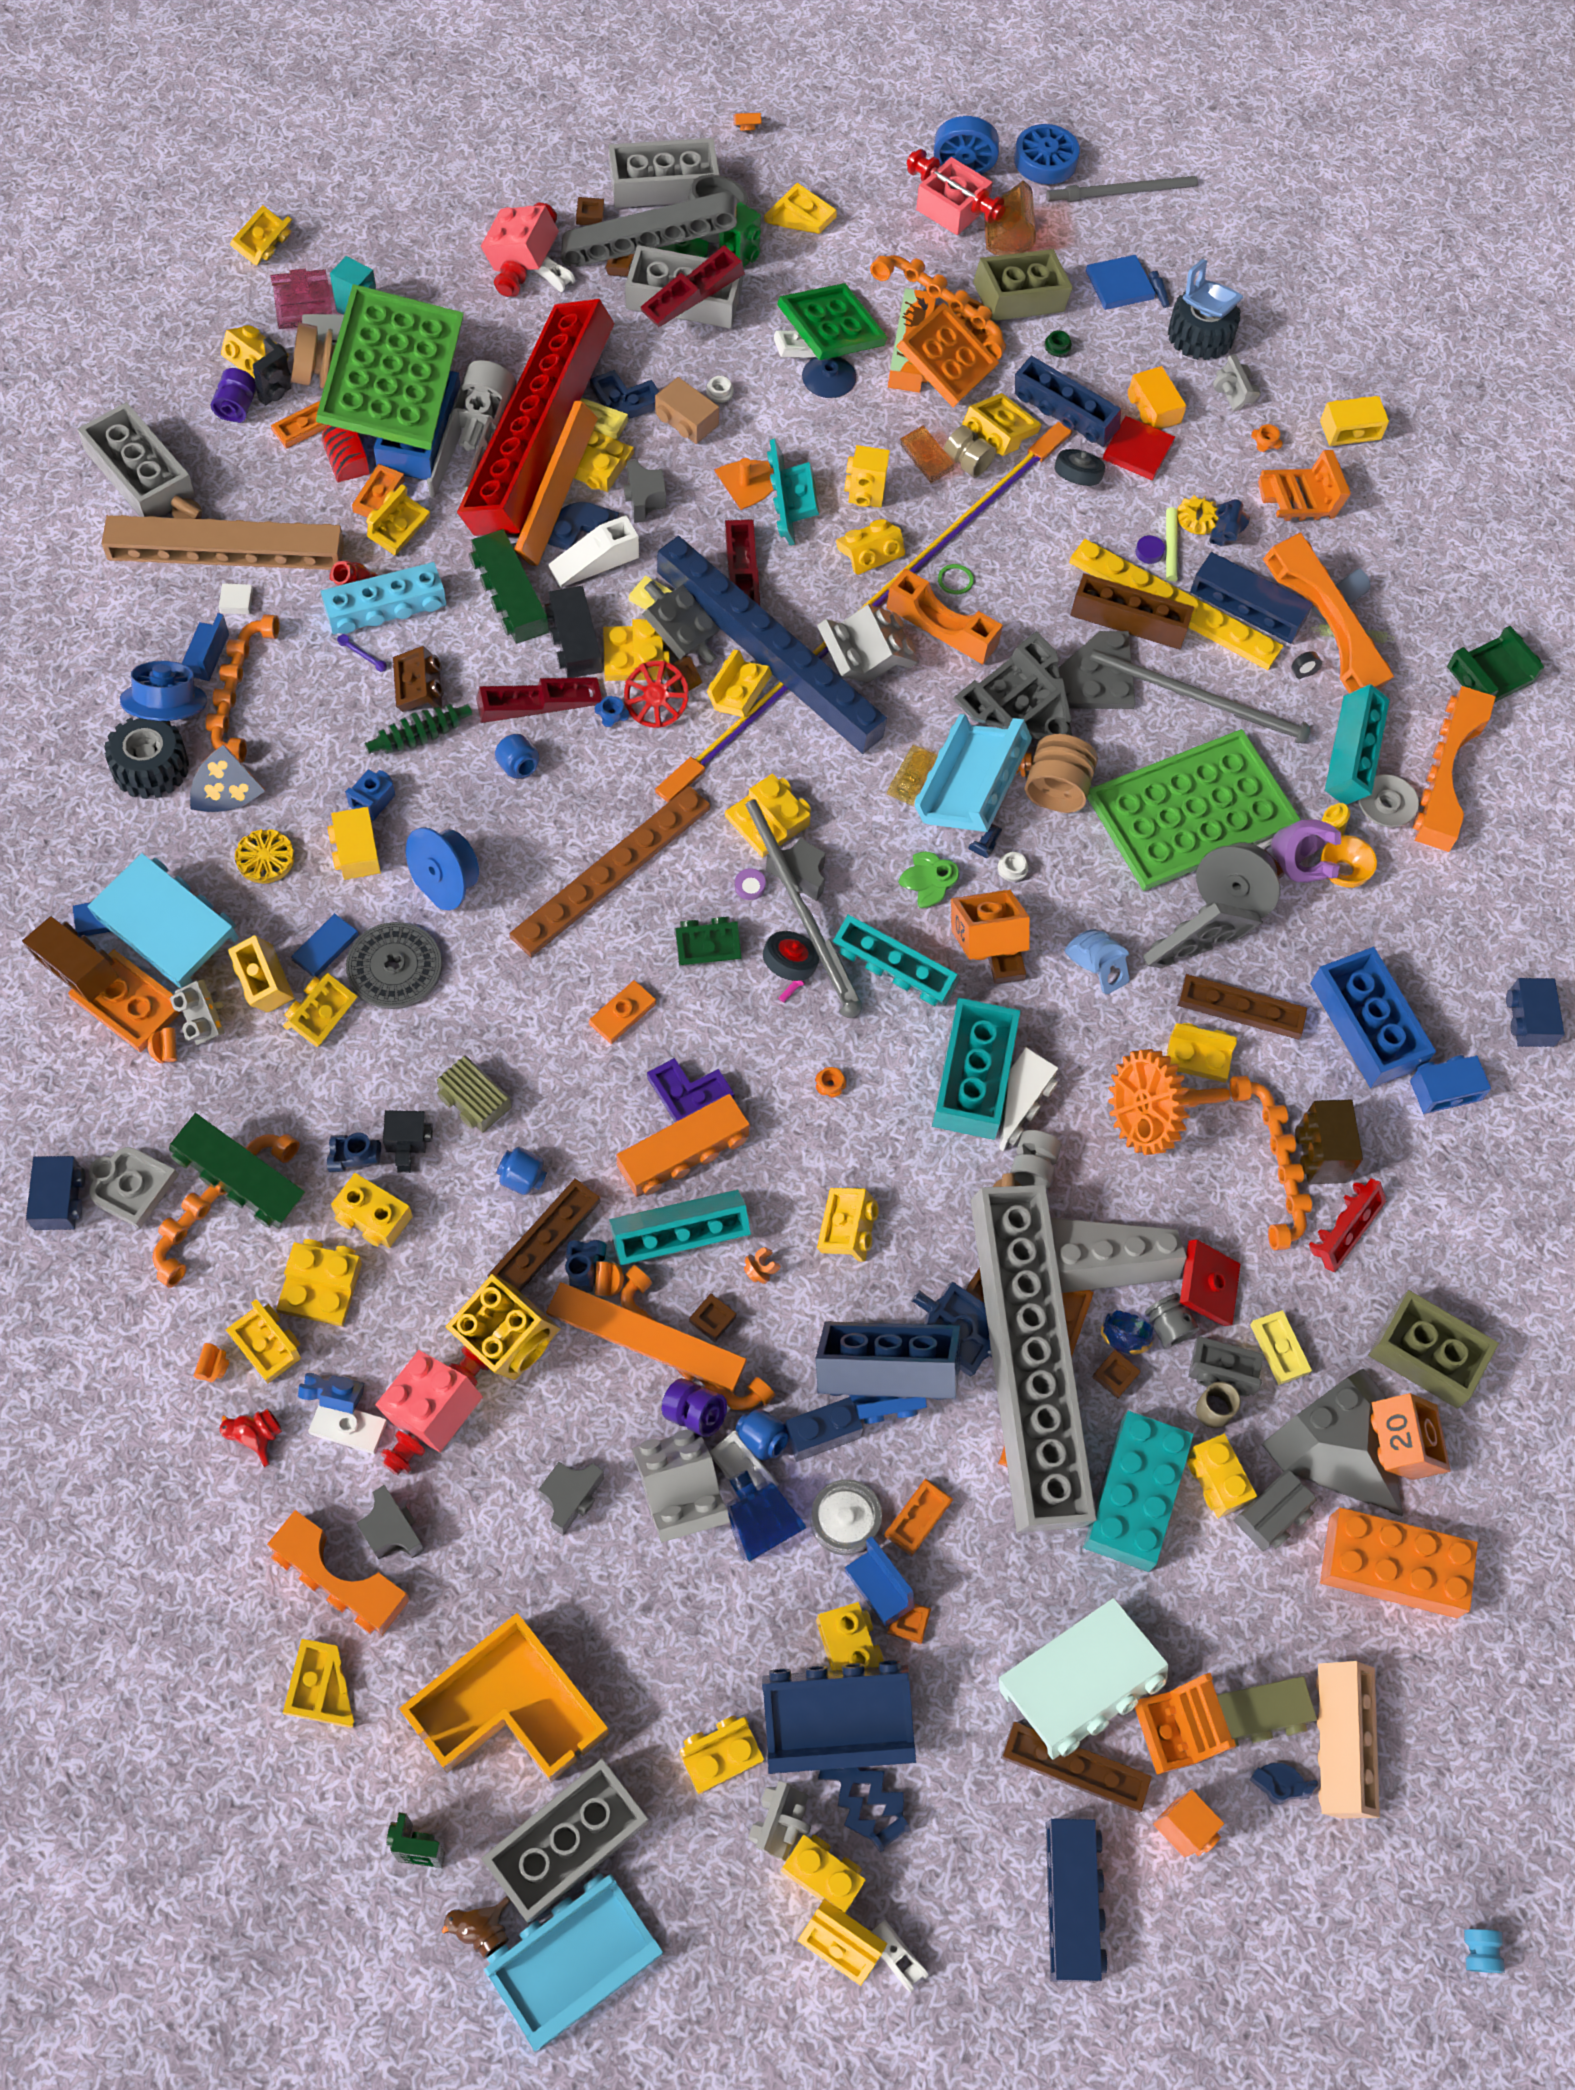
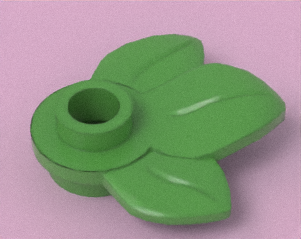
M919 852L913 855L915 866L906 869L900 876L898 883L906 889L918 891V907L928 908L944 899L946 890L952 888L957 883L959 870L954 862L941 860L935 853ZM941 871H949L946 876L938 875Z

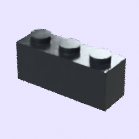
M583 586L549 591V604H544L548 622L553 621L554 627L550 628L553 645H559L560 651L556 652L559 669H565L567 678L602 673L601 654Z

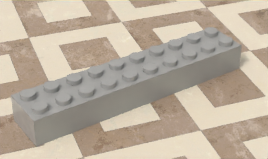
M1045 1185L981 1187L970 1201L1016 1532L1084 1528L1095 1522L1096 1516Z

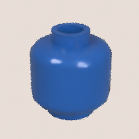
M511 734L503 738L497 745L495 760L508 776L514 779H521L534 773L539 763V753L527 737L521 734Z
M516 1147L512 1151L506 1150L496 1170V1174L500 1175V1184L521 1195L529 1194L533 1188L539 1190L547 1172L542 1170L544 1165L543 1158L522 1147Z
M764 1409L754 1410L750 1414L746 1413L737 1422L736 1431L741 1441L761 1461L769 1460L771 1457L777 1458L788 1443L785 1423Z

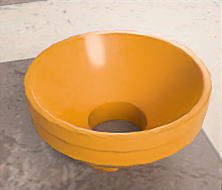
M1341 835V844L1334 845L1328 842L1321 853L1320 862L1328 861L1335 864L1344 862L1352 867L1353 872L1351 875L1345 876L1338 873L1337 878H1328L1334 884L1341 887L1355 888L1365 884L1373 876L1377 867V859L1373 849L1364 840L1355 836Z

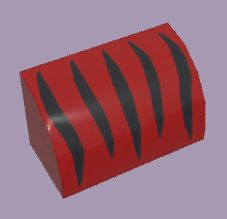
M328 425L322 433V443L337 483L369 475L367 457L358 433Z

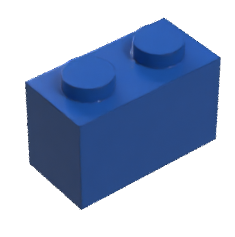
M1458 1055L1450 1058L1445 1063L1436 1064L1435 1062H1428L1422 1064L1410 1079L1423 1114L1482 1101L1491 1090L1477 1055L1467 1058L1464 1055Z

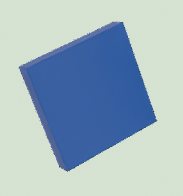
M1136 254L1088 264L1086 267V273L1104 310L1154 299L1155 291Z

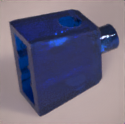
M747 1470L729 1479L737 1498L726 1503L725 1506L730 1519L729 1524L739 1554L743 1560L750 1562L807 1528L772 1482L765 1481L755 1486Z

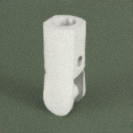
M547 256L540 269L534 270L560 292L565 290V286L568 283L572 285L575 282V277L570 270L555 263Z
M885 1919L871 1932L888 1943L881 1957L904 1987L911 1993L914 1990L913 1985L921 1977L926 1979L929 1975ZM906 1955L912 1965L902 1973L896 1963Z

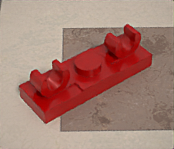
M1370 1178L1366 1185L1358 1182L1353 1183V1190L1358 1196L1350 1197L1345 1195L1343 1197L1347 1209L1339 1214L1331 1233L1324 1229L1318 1231L1319 1238L1323 1241V1244H1315L1313 1242L1308 1244L1312 1254L1322 1258L1324 1267L1334 1273L1337 1271L1387 1202L1381 1181Z

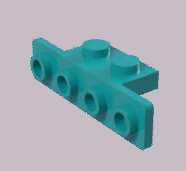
M774 438L770 440L771 450L767 451V457L771 468L774 469V473L770 474V479L774 491H777V497L773 498L776 512L780 514L777 528L780 537H785L788 544L792 546L796 545L793 522L819 515L814 474L810 462L785 469L782 450Z

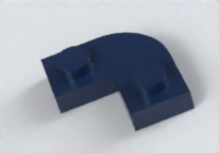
M615 370L590 379V387L600 403L606 407L628 414V418L638 417L655 410V395L659 393V390L652 380L627 389Z
M588 502L569 504L560 510L547 544L568 550L576 544L582 531L590 533L599 525L619 518V512Z

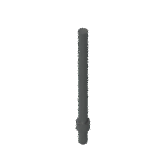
M1197 176L1087 187L1069 185L1066 186V189L1047 190L1046 199L1047 201L1067 200L1068 202L1079 201L1080 198L1196 187L1198 179Z

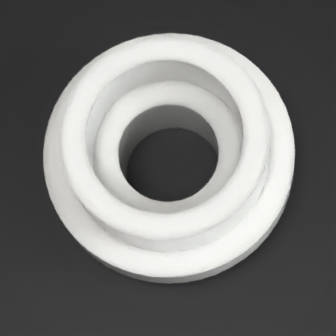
M724 376L713 377L706 386L707 397L714 402H727L733 396V385Z

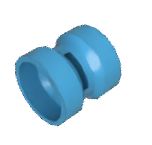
M1480 1929L1464 1930V1942L1469 1946L1470 1954L1465 1958L1466 1971L1505 1973L1504 1959L1500 1956V1947L1503 1945V1932Z

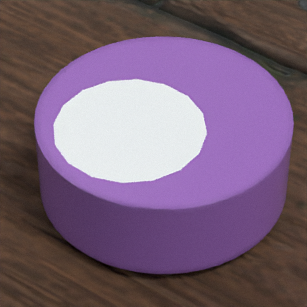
M753 868L740 871L735 878L736 893L745 900L758 899L765 891L766 880L764 875Z

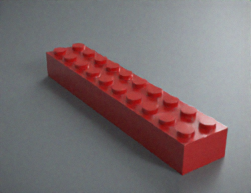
M600 298L554 304L457 510V514L474 536L486 535L504 529L506 534L521 532L575 401L581 400L615 325Z

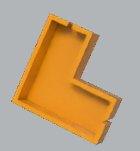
M518 1612L399 1708L446 1773H449L507 1725L543 1774L552 1783L577 1762L575 1753L578 1750L584 1756L609 1735L608 1727Z

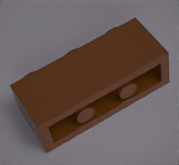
M50 916L22 940L32 956L41 965L89 1003L119 978L111 967L115 963L113 959L103 949L97 952L95 945L85 935L79 938L77 931L66 921L61 924Z

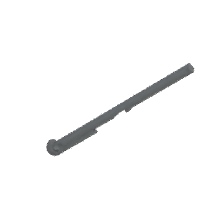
M1093 649L1090 656V661L1171 690L1180 696H1187L1230 712L1236 717L1296 737L1294 743H1303L1310 736V727L1304 721L1300 726L1095 649Z
M757 800L748 801L745 804L843 1005L839 1012L846 1018H854L860 1014L862 1002L831 939L825 942L811 911L803 902L800 896L803 890L798 886Z

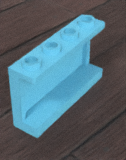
M959 714L955 724L950 728L949 736L944 746L939 750L938 758L932 770L928 772L927 780L921 792L915 799V808L923 823L988 832L1032 740L1024 719L1013 718L1008 729L971 725L965 714Z
M141 853L87 907L100 923L181 989L193 983L190 977L228 939L234 943L239 939L234 930L236 924L225 913L222 912L218 915L211 910L214 906L203 895L199 894L196 897L189 892L191 887L181 877L176 876L173 879L167 874L169 870L160 860L155 857L150 860Z
M600 1873L582 1887L586 1893L574 1902L570 1897L566 1898L551 1910L554 1917L541 1926L539 1921L534 1922L519 1934L522 1939L521 1942L510 1950L507 1945H504L487 1958L490 1965L484 1969V1972L490 1978L524 2032L534 2052H538L663 1955V1951L633 1909L612 1874L604 1878Z

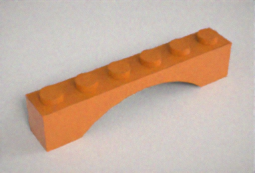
M1300 532L1274 545L1263 558L1265 564L1278 583L1304 596L1313 603L1326 619L1339 649L1340 680L1349 694L1369 684L1373 685L1376 689L1384 687L1394 677L1389 664L1383 660L1375 648L1374 641L1364 631L1359 623L1358 616L1352 612L1344 600L1341 590L1331 580L1326 567L1320 563L1313 552L1311 544Z
M1461 686L1456 696H1450L1445 708V712L1450 714L1448 719L1444 718L1439 730V735L1443 736L1442 742H1437L1432 758L1437 759L1435 765L1432 764L1426 777V781L1430 782L1429 789H1424L1419 805L1424 806L1422 813H1417L1412 829L1417 830L1414 841L1449 852L1458 839L1464 812L1458 803L1453 788L1452 769L1454 758L1462 746L1471 739L1481 735L1490 720L1496 696Z

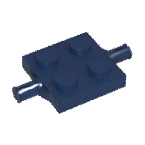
M953 1281L948 1284L941 1297L936 1301L921 1292V1290L916 1292L911 1302L927 1312L924 1324L960 1326V1370L970 1377L975 1375L982 1361L989 1356L992 1358L985 1304Z

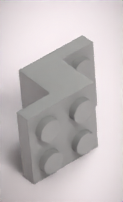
M867 604L841 623L825 619L817 625L843 677L869 683L895 665L910 668L919 663L914 654L916 648L913 642L906 637L902 629L904 623L895 612L893 613Z
M681 1430L675 1433L673 1437L662 1440L650 1439L641 1443L640 1446L632 1448L634 1459L641 1475L649 1512L661 1543L730 1523L727 1508L720 1495L712 1457L701 1435L690 1430Z

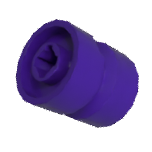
M227 368L222 373L217 386L218 389H216L211 401V410L222 420L241 423L246 419L256 392L255 379L244 370Z
M680 1378L675 1380L665 1392L661 1410L666 1420L679 1426L687 1427L688 1430L701 1436L709 1437L714 1435L723 1424L727 1413V1401L723 1395L715 1391L702 1388L699 1384Z

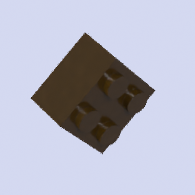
M1353 1099L1314 1101L1308 1111L1304 1113L1299 1125L1295 1128V1140L1298 1145L1301 1144L1303 1155L1300 1157V1164L1303 1167L1304 1174L1307 1176L1308 1185L1346 1183L1363 1161Z

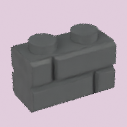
M1287 1469L1233 1521L1261 1551L1266 1550L1270 1545L1276 1550L1291 1536L1286 1530L1294 1522L1300 1527L1314 1514L1310 1507L1317 1499Z

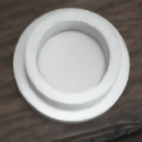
M1010 852L999 860L998 872L1003 879L1017 882L1027 875L1028 863L1022 854Z

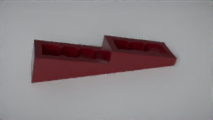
M723 245L688 276L682 273L676 276L645 302L640 309L656 326L661 327L745 275L742 261Z
M725 520L724 532L728 579L760 606L754 520Z
M597 677L540 678L538 685L479 686L476 701L480 722L486 723L595 706L602 701ZM589 689L593 692L592 697H590Z

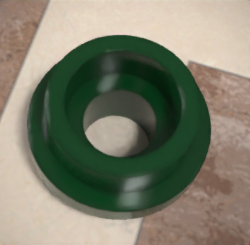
M1061 330L1051 332L1045 339L1044 344L1045 350L1057 357L1067 355L1072 346L1069 335Z

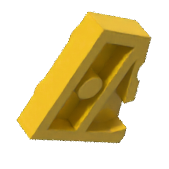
M796 183L764 215V221L768 224L820 234L837 217V211L802 185Z
M301 1638L282 1714L352 1728L354 1718L350 1708L338 1646Z

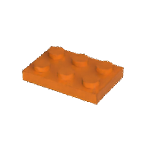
M113 949L108 955L115 962L111 967L119 978L90 1003L73 989L68 992V995L79 1006L141 1053L148 1046L150 1035L154 1032L162 1031L183 1011L178 1012L174 1010L170 1001V997L174 994Z

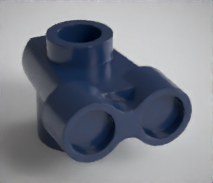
M1234 499L1225 502L1217 509L1216 516L1218 521L1212 529L1209 538L1211 544L1223 546L1225 541H1236L1238 535L1248 526L1250 517L1243 512L1244 505L1240 500Z
M361 1132L353 1133L349 1137L347 1135L330 1136V1153L327 1157L328 1172H345L346 1168L369 1167L380 1163L382 1149L380 1140H371L366 1134Z
M576 1240L568 1242L565 1270L569 1276V1286L586 1293L593 1292L596 1277V1261L602 1262L605 1260L607 1248L605 1242L600 1240H592L588 1243Z

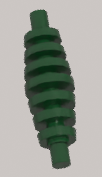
M451 704L444 705L445 713L442 712L440 707L433 708L434 717L431 716L428 710H422L421 716L423 721L414 712L409 714L412 725H409L404 717L399 720L400 730H398L395 723L388 725L390 733L386 734L384 729L377 731L378 736L376 739L365 742V748L368 754L379 750H384L386 754L393 753L392 745H395L398 751L405 750L403 743L405 740L409 748L417 747L414 738L416 736L421 745H425L428 743L426 732H429L432 740H435L439 737L437 728H440L443 735L449 732L448 724H451L452 728L456 729L460 726L459 722L461 719L473 715L469 704L458 708H453Z

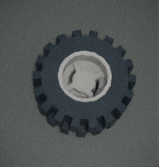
M1186 291L1183 292V295H1179L1174 304L1168 327L1169 341L1174 343V348L1177 351L1181 349L1183 355H1192V359L1197 360L1199 357L1203 358V360H1210V357L1217 359L1220 358L1221 354H1227L1233 346L1241 318L1240 308L1236 305L1223 318L1208 317L1184 301L1183 296L1186 294Z
M129 718L124 725L119 723L115 727L116 732H110L107 736L109 741L105 742L104 748L106 752L104 754L113 779L123 792L128 791L129 795L135 798L138 794L141 795L142 799H149V795H155V798L162 797V792L166 791L169 794L174 791V785L180 786L183 783L181 776L187 777L189 759L182 736L175 725L171 726L170 721H155L142 718L135 720Z

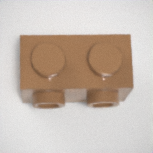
M680 377L674 379L655 395V412L662 422L671 425L681 436L690 439L695 444H698L719 426V406Z

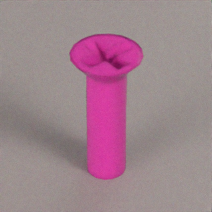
M793 981L778 999L785 1003L799 986H804L803 981Z

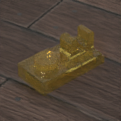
M912 745L888 787L887 795L914 806L916 796L921 792L927 780L928 772L932 770L938 755Z

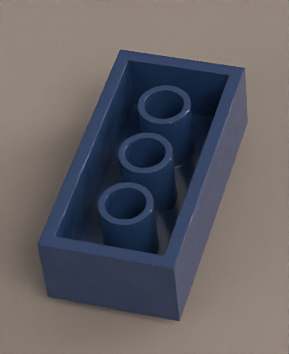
M825 1321L815 1358L817 1394H830L832 1396L863 1395L865 1397L897 1396L903 1399L912 1397L933 1398L936 1400L956 1399L961 1366L960 1326Z

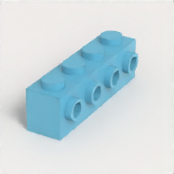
M435 562L320 591L333 635L338 633L348 634L357 628L378 626L384 621L396 618L406 619L412 614L423 611L433 612L440 607L446 606L445 592Z

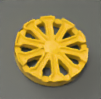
M260 829L250 832V835L244 836L241 839L234 857L237 868L243 877L255 883L267 884L278 881L288 874L294 864L295 854L290 840L285 835L273 829ZM268 837L264 844L262 838ZM256 840L258 846L252 844L251 842ZM284 847L288 848L286 851H280ZM246 848L251 852H243V850ZM279 859H288V861L282 862ZM255 866L254 871L249 873L248 870ZM275 866L279 868L280 871L276 873L272 870V868ZM262 870L267 871L265 876H261Z

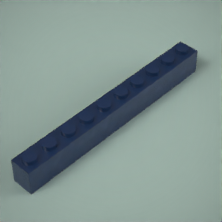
M678 535L658 550L657 573L675 589L684 585L721 630L761 665L769 666L774 677L861 754H864L883 738L887 717Z

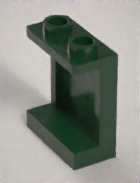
M1511 626L1504 628L1498 638L1468 652L1465 647L1456 650L1447 668L1462 686L1496 696L1495 703L1535 683L1542 673L1544 665L1539 657L1526 645L1523 638Z

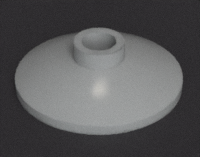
M1383 774L1375 776L1372 795L1360 799L1359 805L1367 818L1374 823L1384 827H1400L1409 823L1415 817L1419 801L1415 790L1408 782L1397 776ZM1382 803L1388 804L1390 808L1384 806Z

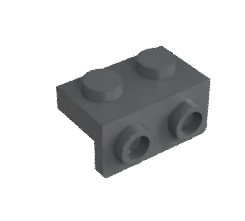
M1198 1336L1195 1340L1188 1378L1196 1379L1198 1384L1205 1387L1214 1382H1226L1235 1387L1240 1396H1254L1262 1384V1380L1259 1378L1264 1354Z

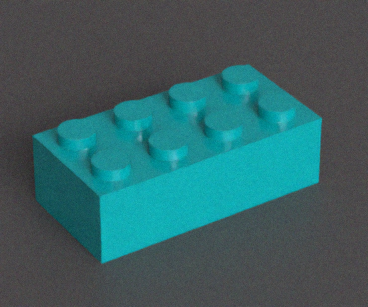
M958 997L931 1127L995 1140L1000 1126L1021 1010Z
M1129 1410L1120 1421L1094 1508L1096 1521L1089 1525L1083 1549L1146 1572H1150L1156 1566L1193 1439V1433Z

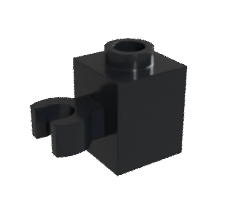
M385 1110L383 1129L386 1152L396 1153L395 1166H397V1173H411V1153H426V1142H432L433 1124L427 1122L425 1111Z

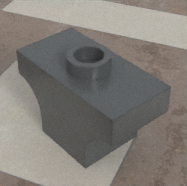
M638 460L627 461L628 484H624L625 502L631 501L634 523L645 522L649 512L666 508V489L662 469L649 470L643 468Z
M800 838L792 848L781 850L803 893L817 901L824 891L825 878L821 876L820 872L824 868L826 853ZM768 854L766 871L781 879Z
M561 1462L557 1463L538 1489L539 1497L554 1510L550 1522L551 1527L555 1531L564 1535L579 1514L582 1516L587 1514L595 1501L592 1495L604 1480V1471L591 1463L585 1469L572 1470Z
M385 1485L373 1491L374 1507L366 1517L357 1522V1525L376 1557L380 1559L389 1552L403 1551L413 1558L424 1551L421 1542L411 1528L416 1521L406 1505L399 1508Z

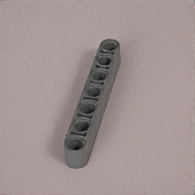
M721 192L568 230L562 235L561 261L566 266L576 264L575 267H581L634 254L637 245L659 248L729 231L737 223V199L731 193Z

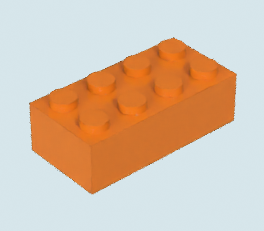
M1339 1507L1329 1516L1320 1584L1458 1619L1468 1613L1471 1608L1478 1542Z

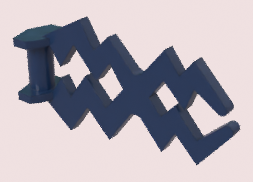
M857 1767L820 1770L818 1780L838 1781L841 1783L838 1807L850 1809L844 1826L870 1839L880 1853L902 1834L911 1831L909 1824L903 1817L904 1792H882L884 1771H860ZM853 1784L870 1785L867 1805H886L882 1817L895 1816L896 1820L875 1835L873 1831L877 1820H859L863 1797H849Z

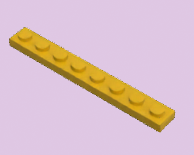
M1085 538L1070 558L1069 563L1095 577L1195 607L1188 628L1266 670H1269L1282 651L1284 645Z

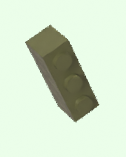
M1304 1676L1217 1695L1231 1738L1234 1739L1236 1747H1239L1238 1740L1251 1738L1252 1744L1274 1739L1272 1733L1285 1730L1287 1736L1301 1734L1308 1731L1306 1725L1317 1720Z

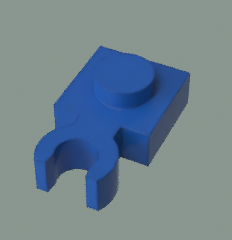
M306 1373L304 1384H299L298 1397L304 1400L320 1399L319 1406L353 1414L363 1395L365 1383L331 1375L329 1380H323L317 1374Z

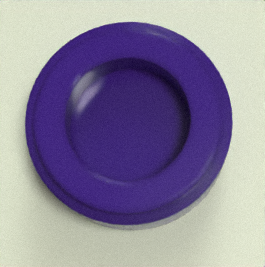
M1143 536L1137 542L1135 554L1140 561L1147 564H1155L1162 559L1165 545L1156 536Z

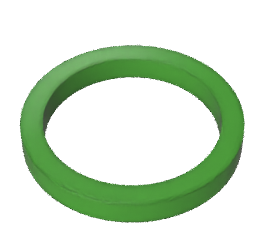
M951 564L940 570L938 583L945 592L959 595L971 589L973 575L968 568L958 564ZM949 569H960L967 573L970 582L962 590H952L943 584V573Z

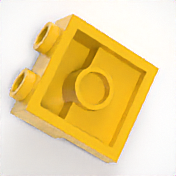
M1003 393L971 405L962 425H966L978 434V438H983L995 447L996 453L1001 456L1018 450L1022 440L1037 434L1042 426L1039 421Z
M593 430L574 478L586 483L587 486L594 490L600 489L608 493L626 466L627 461L633 456L634 447Z
M632 619V626L603 627L605 681H626L640 664L649 661H665L669 663V651H663V645L667 644L646 619ZM659 666L647 668L652 680H656ZM641 672L634 680L646 679L643 672Z
M773 773L749 788V795L725 810V817L762 858L769 853L745 805L748 801L757 800L779 846L810 826L811 808L803 798L797 800L791 794L792 788L789 782L783 777L778 779Z
M304 1239L303 1244L294 1242L284 1271L286 1279L276 1307L277 1313L343 1327L362 1267L360 1257L355 1255L356 1251L346 1246H336L335 1251L324 1249L321 1242L313 1239Z

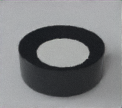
M1305 652L1293 661L1291 669L1298 679L1314 675L1321 668L1322 661L1316 652Z

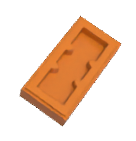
M633 980L589 1019V1025L612 1044L656 1005V999Z
M925 1478L887 1529L884 1536L912 1557L948 1509L953 1498Z

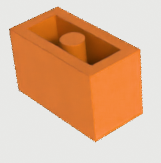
M1191 1789L1177 1797L1152 1824L1185 1858L1194 1853L1200 1856L1203 1852L1207 1853L1221 1839L1217 1832L1225 1823Z

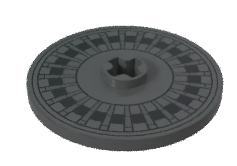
M403 922L384 923L365 931L351 946L346 960V973L354 992L365 1002L384 1009H400L420 1002L435 988L442 971L441 954L434 939L423 929ZM394 960L396 963H399V968L394 970L393 967H389V961Z

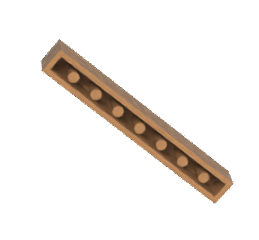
M106 515L101 544L109 561L331 570L336 562L342 561L344 539L341 525Z

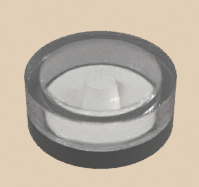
M847 1479L834 1481L826 1485L816 1496L810 1515L811 1530L815 1539L823 1548L837 1555H854L867 1548L866 1539L872 1536L875 1540L882 1521L881 1505L874 1492L863 1483Z

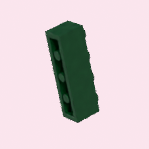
M504 529L471 539L473 551L469 553L471 564L475 570L480 569L482 573L479 575L485 592L490 590L492 594L490 600L495 613L501 612L503 616L501 623L507 636L512 635L515 643L518 644L549 633L547 615Z
M196 1112L170 1143L169 1151L173 1153L171 1158L176 1163L186 1169L189 1165L200 1172L198 1177L205 1184L212 1188L218 1185L228 1193L226 1198L239 1208H243L244 1205L255 1212L253 1217L267 1228L273 1225L279 1229L305 1194V1191Z

